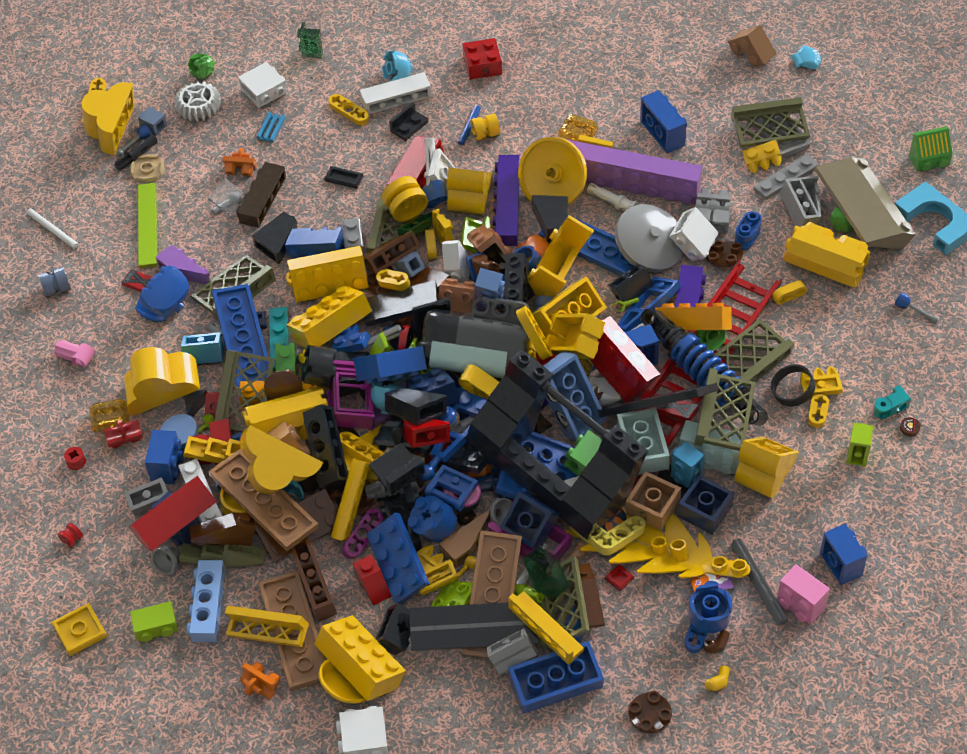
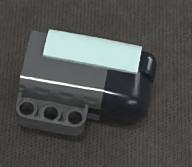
M481 296L473 302L471 314L448 310L428 311L424 317L422 339L419 342V346H423L426 364H429L430 368H440L463 373L467 365L471 364L479 367L492 377L503 378L509 360L522 349L526 352L528 335L521 325L515 309L518 306H527L529 308L528 304L521 301ZM478 301H484L487 304L486 310L482 311L477 307ZM497 304H504L506 312L499 313L496 309Z

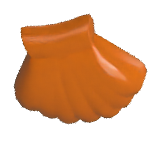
M533 234L524 243H520L518 248L533 246L534 250L543 257L549 244L546 238Z

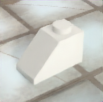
M459 240L444 241L442 243L444 271L450 274L451 278L457 279V282L468 281L470 277L469 267L466 262V258L469 257Z

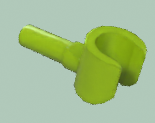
M638 297L625 302L617 301L613 305L619 304L621 309L615 312H622L625 307L640 301Z
M207 414L202 418L205 424L197 430L198 435L209 428V422L215 421L213 415Z

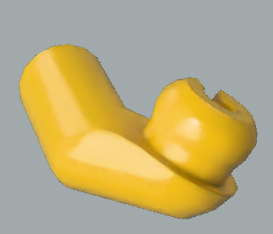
M724 665L720 666L718 676L707 679L705 681V688L708 691H718L725 688L728 683L730 668Z

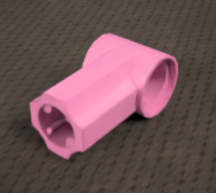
M61 340L56 343L54 354L57 357L71 361L76 366L78 364L85 368L95 354V351L91 346L84 343L78 346Z

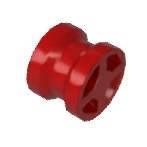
M70 447L65 451L64 458L69 469L79 470L84 467L86 459L81 448Z
M71 522L66 525L64 531H60L57 534L59 539L70 548L75 545L77 540L83 538V533Z

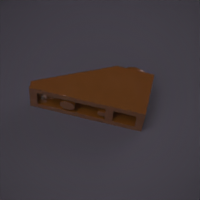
M413 230L365 254L363 258L368 273L377 274L421 247Z
M230 513L190 526L188 533L191 543L251 546L256 525L254 519L248 513Z
M590 563L578 564L589 628L603 627L605 622L597 583ZM572 565L569 567L568 576L572 570ZM574 582L569 587L571 594L575 589ZM575 600L574 603H575L576 608H577V607H578V601Z

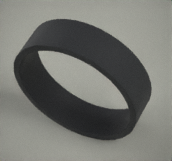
M792 364L781 368L771 381V390L780 404L788 407L799 406L812 397L816 386L809 369L799 364ZM802 372L810 376V384L807 390L800 396L784 399L776 394L777 385L788 374Z

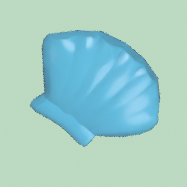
M802 46L798 53L791 55L797 68L802 66L815 70L821 63V56L818 51L809 46Z

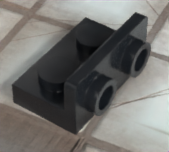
M411 102L401 112L391 118L389 121L390 132L407 141L429 121L427 117L415 111V104Z

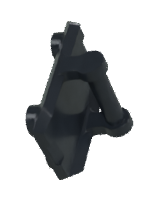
M403 419L400 422H385L380 427L377 436L373 439V445L378 446L380 450H386L387 447H395L400 443L406 448H412L404 439ZM431 445L415 447V451L423 453Z

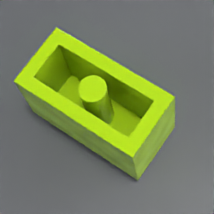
M853 423L846 463L866 467L871 447L873 426L864 423Z
M171 601L130 611L137 642H148L153 637L161 635L168 637L178 631Z

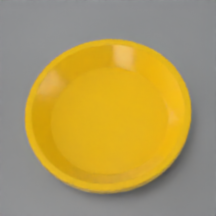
M329 659L322 663L318 672L319 681L331 697L343 703H362L366 701Z

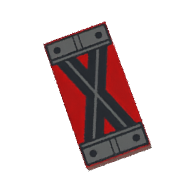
M131 269L123 279L122 285L141 292L144 287L147 288V283L153 277Z
M684 400L655 407L657 413L682 421H691L699 411L697 404Z

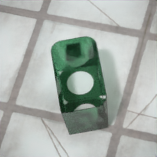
M537 547L525 556L524 564L533 587L537 592L554 599L569 587L558 558L541 547ZM548 566L552 571V577H548L546 574Z

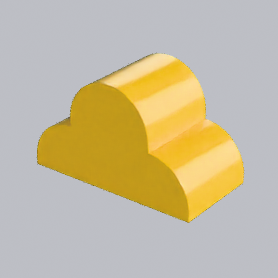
M117 83L108 91H92L82 99L85 132L90 137L99 140V147L106 154L115 155L134 109L133 83Z
M449 167L447 179L448 211L484 215L493 173Z
M147 347L137 350L130 357L131 370L124 377L127 410L130 416L138 415L200 390L197 363L191 354L185 352L167 354L160 348Z
M251 425L241 435V451L251 461L247 471L248 481L260 493L272 494L287 486L291 481H303L315 474L323 464L320 460Z
M766 437L743 440L738 455L739 465L734 481L769 498H774L785 476L793 467L799 452Z

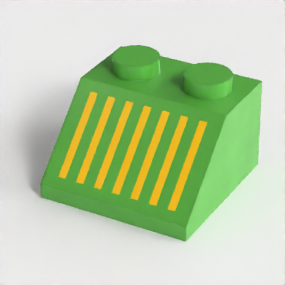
M947 126L913 134L909 158L916 172L921 170L928 171L936 167L944 168L950 165L953 153L949 128Z

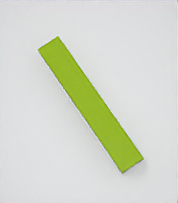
M156 183L139 184V269L158 267L156 261Z

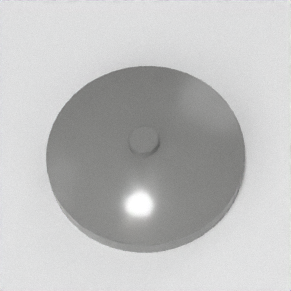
M648 204L632 206L620 216L616 223L615 240L620 252L632 265L643 266L647 272L658 273L669 270L675 266L684 253L669 237L677 221L668 212L659 207Z

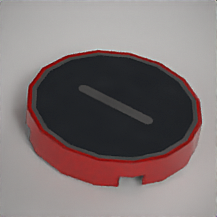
M404 325L402 327L404 330L400 332L398 350L410 347L414 339L412 326Z

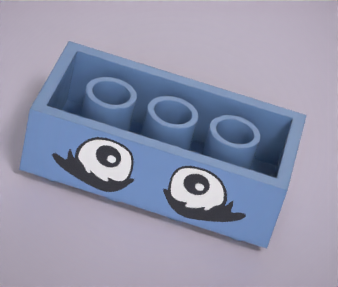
M563 351L543 365L553 373L550 382L553 388L598 424H602L607 420L606 417H599L598 410L602 409L576 354ZM548 393L546 394L547 401L563 434L567 438L577 440L580 434L584 436L588 430H593Z

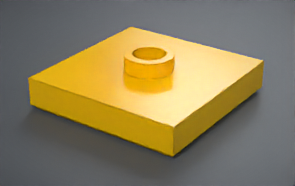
M90 603L51 622L69 657L108 637Z

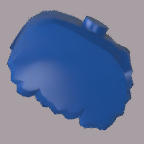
M163 266L160 269V273L155 274L150 279V282L147 283V288L144 287L135 306L136 311L141 317L152 322L165 321L175 312L179 313L185 305L183 302L189 292L187 278L175 266Z

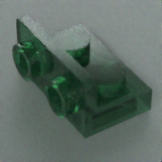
M302 22L301 28H298L297 37L300 38L299 51H302V57L322 58L323 48L320 29H307L306 22Z

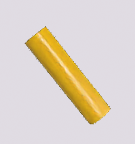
M357 459L352 460L330 537L346 541L350 536L370 463Z

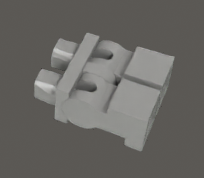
M702 188L697 196L696 208L719 233L728 234L730 196L728 191L720 190L718 194H711L710 189Z

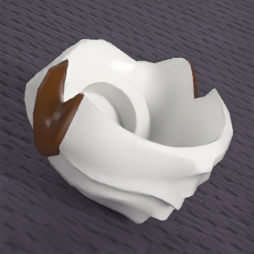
M588 378L601 406H611V404L614 405V403L620 400V395L608 384L605 378Z

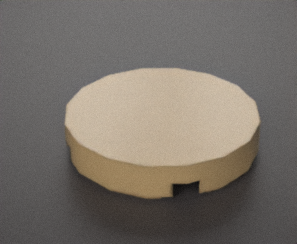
M150 154L138 157V160L133 161L130 166L131 176L134 180L141 183L154 182L165 171L164 161L159 159L158 156Z

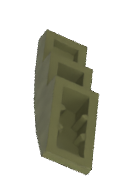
M183 543L179 561L198 565V560H223L225 567L263 564L266 550L265 548L253 545L225 544L224 546L204 543L203 547Z

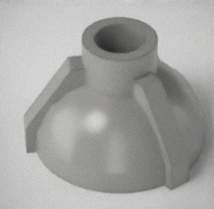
M495 498L489 510L492 522L499 526L501 525L512 505L511 500L507 498Z
M159 547L152 552L150 562L158 572L164 575L174 574L177 571L180 553L174 547Z

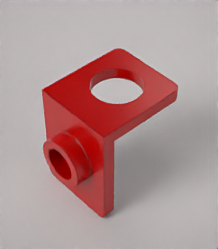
M218 392L206 393L205 415L211 414L215 418L219 398Z

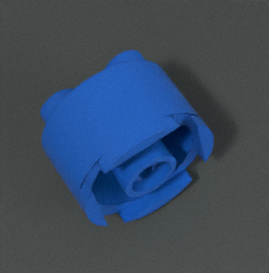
M421 496L415 501L408 519V525L415 533L431 542L438 543L445 536L449 537L456 527L457 516L454 515V508L435 496Z
M703 584L695 589V592L690 597L688 617L697 632L717 633L728 627L732 610V598L729 592L719 588L716 584Z

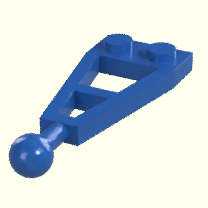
M653 277L652 281L654 284L637 296L640 302L632 304L617 325L624 332L642 323L641 313L648 308L655 310V307H661L662 304L673 297L682 286L679 280ZM649 295L658 296L646 308L640 309Z
M464 391L459 398V402L454 404L453 409L458 414L462 412L475 417L487 399ZM469 427L462 434L450 430V440L454 442L444 452L441 451L446 442L434 445L430 453L433 459L428 465L424 466L425 473L419 476L423 481L432 480L435 476L434 470L440 461L446 463L467 442L466 436Z

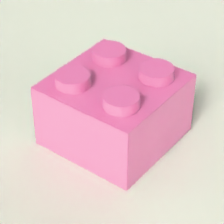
M795 564L780 580L777 600L783 609H789L795 613L799 621H806L811 625L826 608L830 588Z

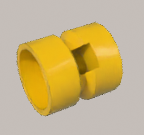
M495 113L485 115L484 119L478 117L470 120L472 133L477 135L476 141L486 139L487 135L489 137L500 135V126Z

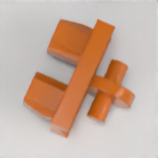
M239 148L238 153L232 152V156H223L222 159L225 165V173L228 175H235L237 167L242 168V176H252L253 169L257 168L255 159L250 158V154L245 153L244 148Z
M255 662L252 665L245 663L242 666L243 673L240 678L242 684L246 686L244 693L251 696L255 692L270 700L274 696L275 688L279 684V675L273 672L266 676L264 674V667L260 663Z

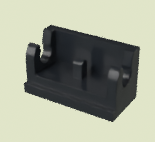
M636 265L609 284L608 287L618 300L625 302L640 295L651 287L654 282L645 267Z

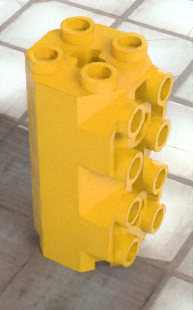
M811 222L802 227L795 226L792 238H788L785 244V249H787L783 256L785 262L853 288L857 287L864 275L863 270L864 267H867L870 256L868 245L865 242L846 235L835 240L832 230Z
M319 386L245 407L246 411H242V415L247 427L251 425L265 433L270 432L285 421L288 426L290 424L294 426L301 440H306L308 435L304 426L303 412L320 404L328 406L326 398L322 396L324 394L322 387Z

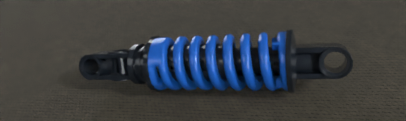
M648 308L641 313V322L645 326L651 325L657 338L663 342V347L669 350V359L676 362L677 366L683 369L685 374L690 375V378L697 382L698 386L706 385L710 368L718 370L717 374L735 377V372L728 370V365L721 363L719 357H714V352L708 350L707 345L701 343L693 331L685 333L682 327H678L661 311ZM719 381V386L723 391L731 387L727 382ZM741 386L738 388L743 395L750 392V387ZM734 390L727 394L731 401L739 398ZM723 397L716 400L720 407L728 404L724 401ZM753 399L748 424L762 426L767 422L768 414ZM743 401L735 404L739 411L747 408ZM731 407L724 410L728 416L736 414ZM755 412H757V419H756V420H754V414H755Z

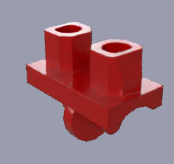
M138 419L122 424V420H119L117 426L104 429L109 448H117L123 443H134L143 438Z

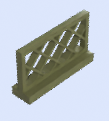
M802 98L733 106L731 119L735 124L740 147L757 146L773 140L779 143L810 138L802 108ZM799 113L800 118L796 121L789 116ZM780 116L784 119L779 123L773 120V117ZM763 118L766 122L764 125L756 122V119ZM786 120L794 124L791 129L783 125ZM739 121H747L749 124L745 128L739 124ZM769 122L777 126L774 132L766 128ZM752 125L760 129L757 134L749 130ZM798 126L804 130V133L798 134L794 132V129ZM779 129L787 132V135L780 136L777 132ZM762 131H764L767 134H769L770 137L764 139L759 135ZM746 133L753 137L751 141H744L743 136Z
M382 193L379 195L367 253L399 237L393 229L409 222L394 220L389 209L382 201ZM392 218L395 224L389 226L385 221ZM389 232L393 237L386 240L383 234Z
M245 255L193 293L191 298L214 314L218 320L215 304L211 306V302H214L212 290L233 287L226 286V283L235 282V286H238L239 282L245 281L241 285L249 284L253 298L275 282L276 278L272 267L269 265L263 266L250 256ZM246 261L250 263L248 267H241ZM249 272V275L240 276V273ZM230 273H236V277L227 278V275ZM223 283L222 287L213 288V285ZM209 293L207 298H199L201 294Z
M759 319L715 353L714 357L726 359L728 370L740 371L739 377L742 379L757 382L791 354L794 343L790 339L785 341ZM757 327L762 328L765 331V335L755 334V329ZM742 339H752V345L742 344ZM755 339H764L765 346L755 345ZM768 340H775L779 345L777 347L769 346ZM729 349H739V355H729ZM742 349L752 350L753 356L742 355ZM755 350L766 351V356H756ZM729 359L739 360V366H729ZM742 360L753 361V366L743 367Z
M227 350L215 421L227 419L235 412L241 422L236 426L230 425V429L243 432L247 428L244 419L237 410L244 405L250 406L249 402L256 397L261 402L267 401L264 389L258 393L252 383L259 378H262L265 383L264 375L267 373L268 377L272 374L275 358ZM239 356L247 357L251 365L242 370L238 364ZM261 360L269 361L268 370L264 373H261L255 365ZM253 366L259 376L250 382L244 372ZM242 374L248 384L239 389L235 384V379ZM250 385L256 395L247 401L241 391ZM239 393L245 403L235 408L231 402L232 397Z
M710 368L706 385L717 383L718 390L703 397L694 445L702 446L705 443L740 451L743 440L746 439L756 382L717 374L718 370ZM719 381L727 382L731 387L723 391L719 386ZM741 386L750 387V392L743 395L738 388ZM734 390L739 398L731 401L727 394ZM723 397L728 404L720 407L716 400ZM740 401H743L747 406L742 411H739L735 406ZM729 407L736 413L731 417H728L724 412ZM720 413L724 421L717 424L712 417ZM739 417L744 425L736 428L732 421ZM728 424L733 431L725 434L720 427ZM717 430L721 437L718 439L709 438V433ZM736 434L741 440L740 444L732 443L729 437Z
M575 556L542 572L535 570L529 573L531 587L541 589L545 593L544 600L541 603H537L555 620L554 615L557 609L563 610L556 622L564 627L574 639L590 632L578 559ZM572 565L569 576L564 575L567 567ZM556 573L557 575L552 585H550L548 576ZM564 577L567 580L560 590L557 586L561 578ZM574 582L575 589L570 595L566 592L568 591L571 583ZM557 590L560 593L553 603L551 597L554 591ZM567 595L570 598L565 608H563L560 604L564 596ZM577 600L578 607L575 613H573L570 609L574 601ZM569 613L573 617L568 626H565L563 622ZM578 618L581 619L582 627L573 630ZM540 639L541 647L547 649L550 652H554L542 639Z

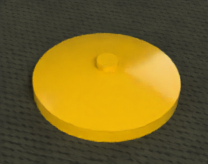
M559 137L539 139L532 143L521 157L518 167L519 184L523 193L531 202L532 195L568 196V205H570L581 195L586 184L587 167L585 159L580 150L566 139Z

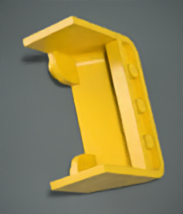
M568 215L558 230L554 229L549 237L552 241L536 269L532 268L527 276L530 279L528 283L536 296L546 295L554 298L566 283V280H564L580 249L593 234V229Z

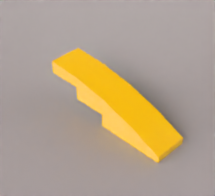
M188 436L183 456L220 464L241 449L240 441L229 438V442L211 437L207 441Z

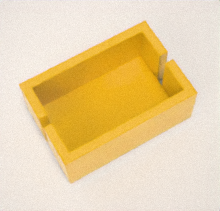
M588 313L555 314L550 331L565 337L566 340L552 334H548L546 340L553 354L559 355L565 351L576 354L578 359H594L598 351L599 342L597 340L603 335L606 322Z

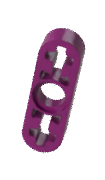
M372 508L364 514L342 546L344 557L354 559L362 552L369 540L368 538H360L358 536V529H364L368 534L372 529L380 525L383 521L381 511ZM374 515L376 517L375 521L370 526L367 525L371 516ZM354 542H357L358 544L352 553L349 552L350 547Z

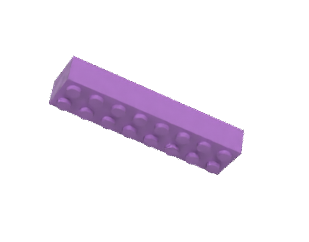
M568 140L580 150L585 159L587 167L586 183H594L599 187H611L614 190H626L633 194H646L649 197H661L668 201L676 200L684 204H696L701 188L702 166Z

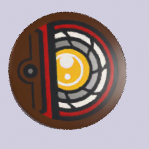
M912 417L904 418L900 424V431L909 437L916 436L921 428L920 422Z

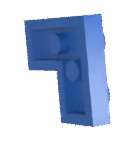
M355 323L336 336L331 348L336 349V352L362 350L366 348L370 335L367 331L359 333L360 328Z

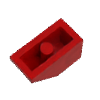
M433 419L417 426L404 420V439L412 448L450 442V423Z
M372 555L353 563L354 574L373 606L392 597L382 572Z

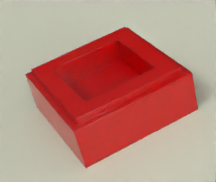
M619 564L605 576V580L618 591H621L634 580V576Z

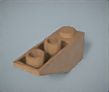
M488 510L483 514L477 515L473 521L461 526L457 532L449 537H445L439 543L440 553H443V557L446 560L450 559L454 563L455 569L464 564L468 556H473L478 546L480 531H486L488 523H490V513Z

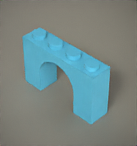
M926 181L895 202L896 207L907 222L923 212H937L948 219L950 224L937 232L933 241V246L943 254H949L967 241V213Z

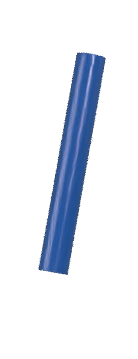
M475 105L458 140L459 145L465 144L471 131L470 120L477 118L481 110L480 106Z

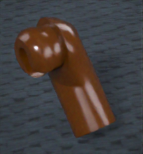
M722 630L717 640L711 639L710 641L706 639L703 644L704 650L710 654L723 651L730 633Z

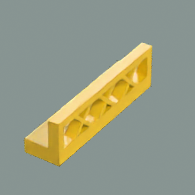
M524 591L518 596L513 593L508 597V608L568 665L584 651V647Z
M228 605L225 610V614L230 618L226 635L235 638L302 647L309 623L300 615ZM236 622L244 623L245 628L239 632L234 631ZM257 625H262L263 631L257 635L252 633L251 629ZM276 627L281 629V634L271 637L270 631ZM294 630L300 631L297 640H290L288 634Z

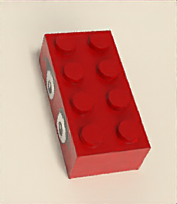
M609 316L602 320L606 322L604 333L597 340L599 342L598 351L594 359L589 360L625 402L633 401L645 392L660 373Z

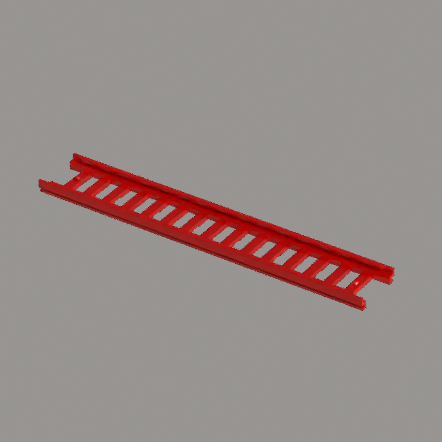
M740 260L707 305V307H713V303H721L726 296L755 309L752 316L731 307L732 316L747 322L743 328L732 324V330L728 331L736 335H740L755 323L771 300L774 291L782 283V279L776 280L768 291L739 278L744 270V265L740 264ZM733 284H736L764 298L761 303H758L731 291L730 288ZM726 338L723 346H726L731 340ZM729 349V355H733L736 349ZM668 359L660 370V375L653 381L640 399L660 395L657 391L661 386L673 392L685 390V388L666 380L670 373L697 385V382L693 381L690 375L685 374L682 369L676 367V362ZM721 359V363L726 364V359ZM704 395L689 400H692L691 403L698 405ZM658 413L660 422L673 428L669 435L663 433L668 448L684 426L685 421H676ZM641 474L640 477L637 476L631 492L633 491L634 487L636 486V484L638 483L643 474Z

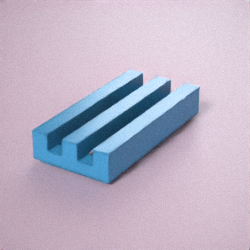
M268 112L257 135V140L274 143L284 123L285 115L280 117L277 113L272 115V112ZM272 119V121H271V123H270V125H269V127H268V129H267V131H266L264 137H262L263 134H264V132H265V130H266V128H267V126H268V124H269V122H270V120ZM279 120L278 123H277V125H276V127H275V129H274V131H273V133H272V135H271V137L268 138L269 135H270V133H271V131H272V129H273V127H274V125H275V123H276V121Z

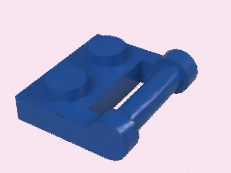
M442 465L426 487L425 495L435 496L453 505L456 510L462 511L465 503L478 486V480ZM438 486L442 487L452 493L459 495L460 497L457 499L442 491L437 490L436 488Z

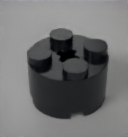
M307 345L303 356L306 358L305 362L302 363L301 381L304 384L329 387L331 377H334L336 373V366L333 365V361L336 358V349Z

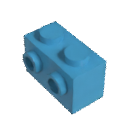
M220 332L183 336L181 343L182 352L191 354L196 359L197 365L203 363L215 364L223 361L225 350Z
M684 442L680 447L677 446L672 452V463L670 466L673 480L689 489L697 476H702L704 454L687 442Z

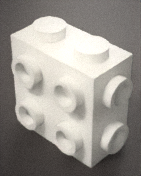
M267 62L238 77L240 89L258 108L287 93L286 79L280 76L277 70Z
M694 207L682 213L669 237L693 262L707 257L708 251L715 243V238L719 232Z
M370 706L362 710L348 709L345 712L339 713L340 721H336L337 734L342 736V741H338L339 754H388L383 707Z

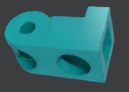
M901 385L893 388L891 395L880 397L875 401L873 413L877 418L886 419L909 408L911 398Z

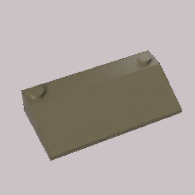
M850 157L814 168L860 240L868 246L901 250L916 235L911 229L912 226L905 220L865 159Z

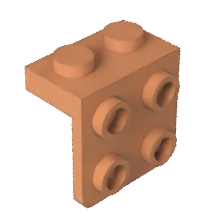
M484 224L473 229L466 237L480 253L495 243L505 256L506 254H512L509 248L502 243L503 240L498 233L491 227L487 228Z
M447 278L439 286L438 300L449 297L451 311L471 314L475 282L464 281L462 283L457 282V279Z

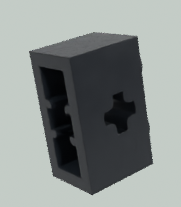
M399 603L387 609L376 636V640L393 655L406 651L410 644L409 609Z

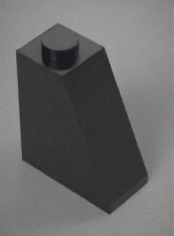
M532 195V211L548 241H552L549 238L554 229L558 230L567 218L568 196Z
M285 211L252 235L254 246L275 263L280 264L286 254L285 244L292 229H297V220Z
M397 388L385 393V412L418 426L447 414V396Z

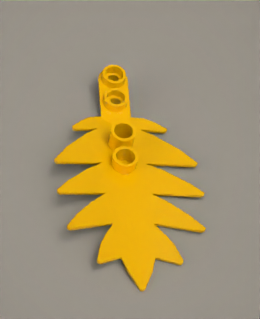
M672 513L665 524V537L661 530L645 524L644 533L636 538V541H632L619 549L623 551L609 560L610 564L650 560L639 568L637 573L661 574L683 572L679 575L681 579L705 575V573L743 578L750 573V566L743 559L733 561L727 560L723 556L712 558L711 548L701 533H698L697 547L695 540L674 513ZM571 529L565 531L574 537L580 538ZM590 544L580 548L581 551L598 552Z

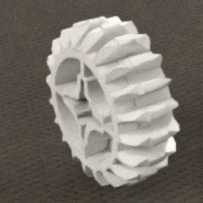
M191 82V85H185L184 88H180V91L176 93L174 100L178 114L183 116L184 120L188 118L190 122L193 119L198 122L199 118L205 121V117L211 119V114L216 115V111H219L221 106L220 94L216 87L205 82L202 84L199 82L193 84Z

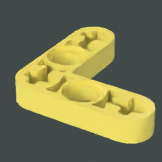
M632 516L608 532L600 528L596 532L598 535L591 536L588 540L571 526L569 527L600 554L611 555L641 536L645 531L646 523L643 518ZM623 533L626 537L620 538L617 534Z

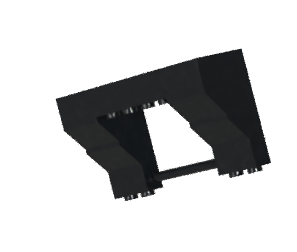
M522 349L509 360L504 377L470 423L466 440L529 493L559 511V517L588 540L625 506L648 449L618 425H615L611 430L604 429L553 388L550 383L553 373ZM547 393L598 433L602 439L598 451L572 487L519 445L534 431Z

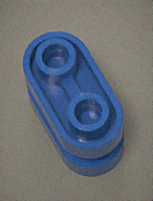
M747 212L736 227L734 242H739L742 250H749L760 234L762 217L757 212Z

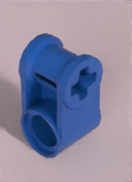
M443 180L433 181L422 189L428 198L427 208H434L448 199Z

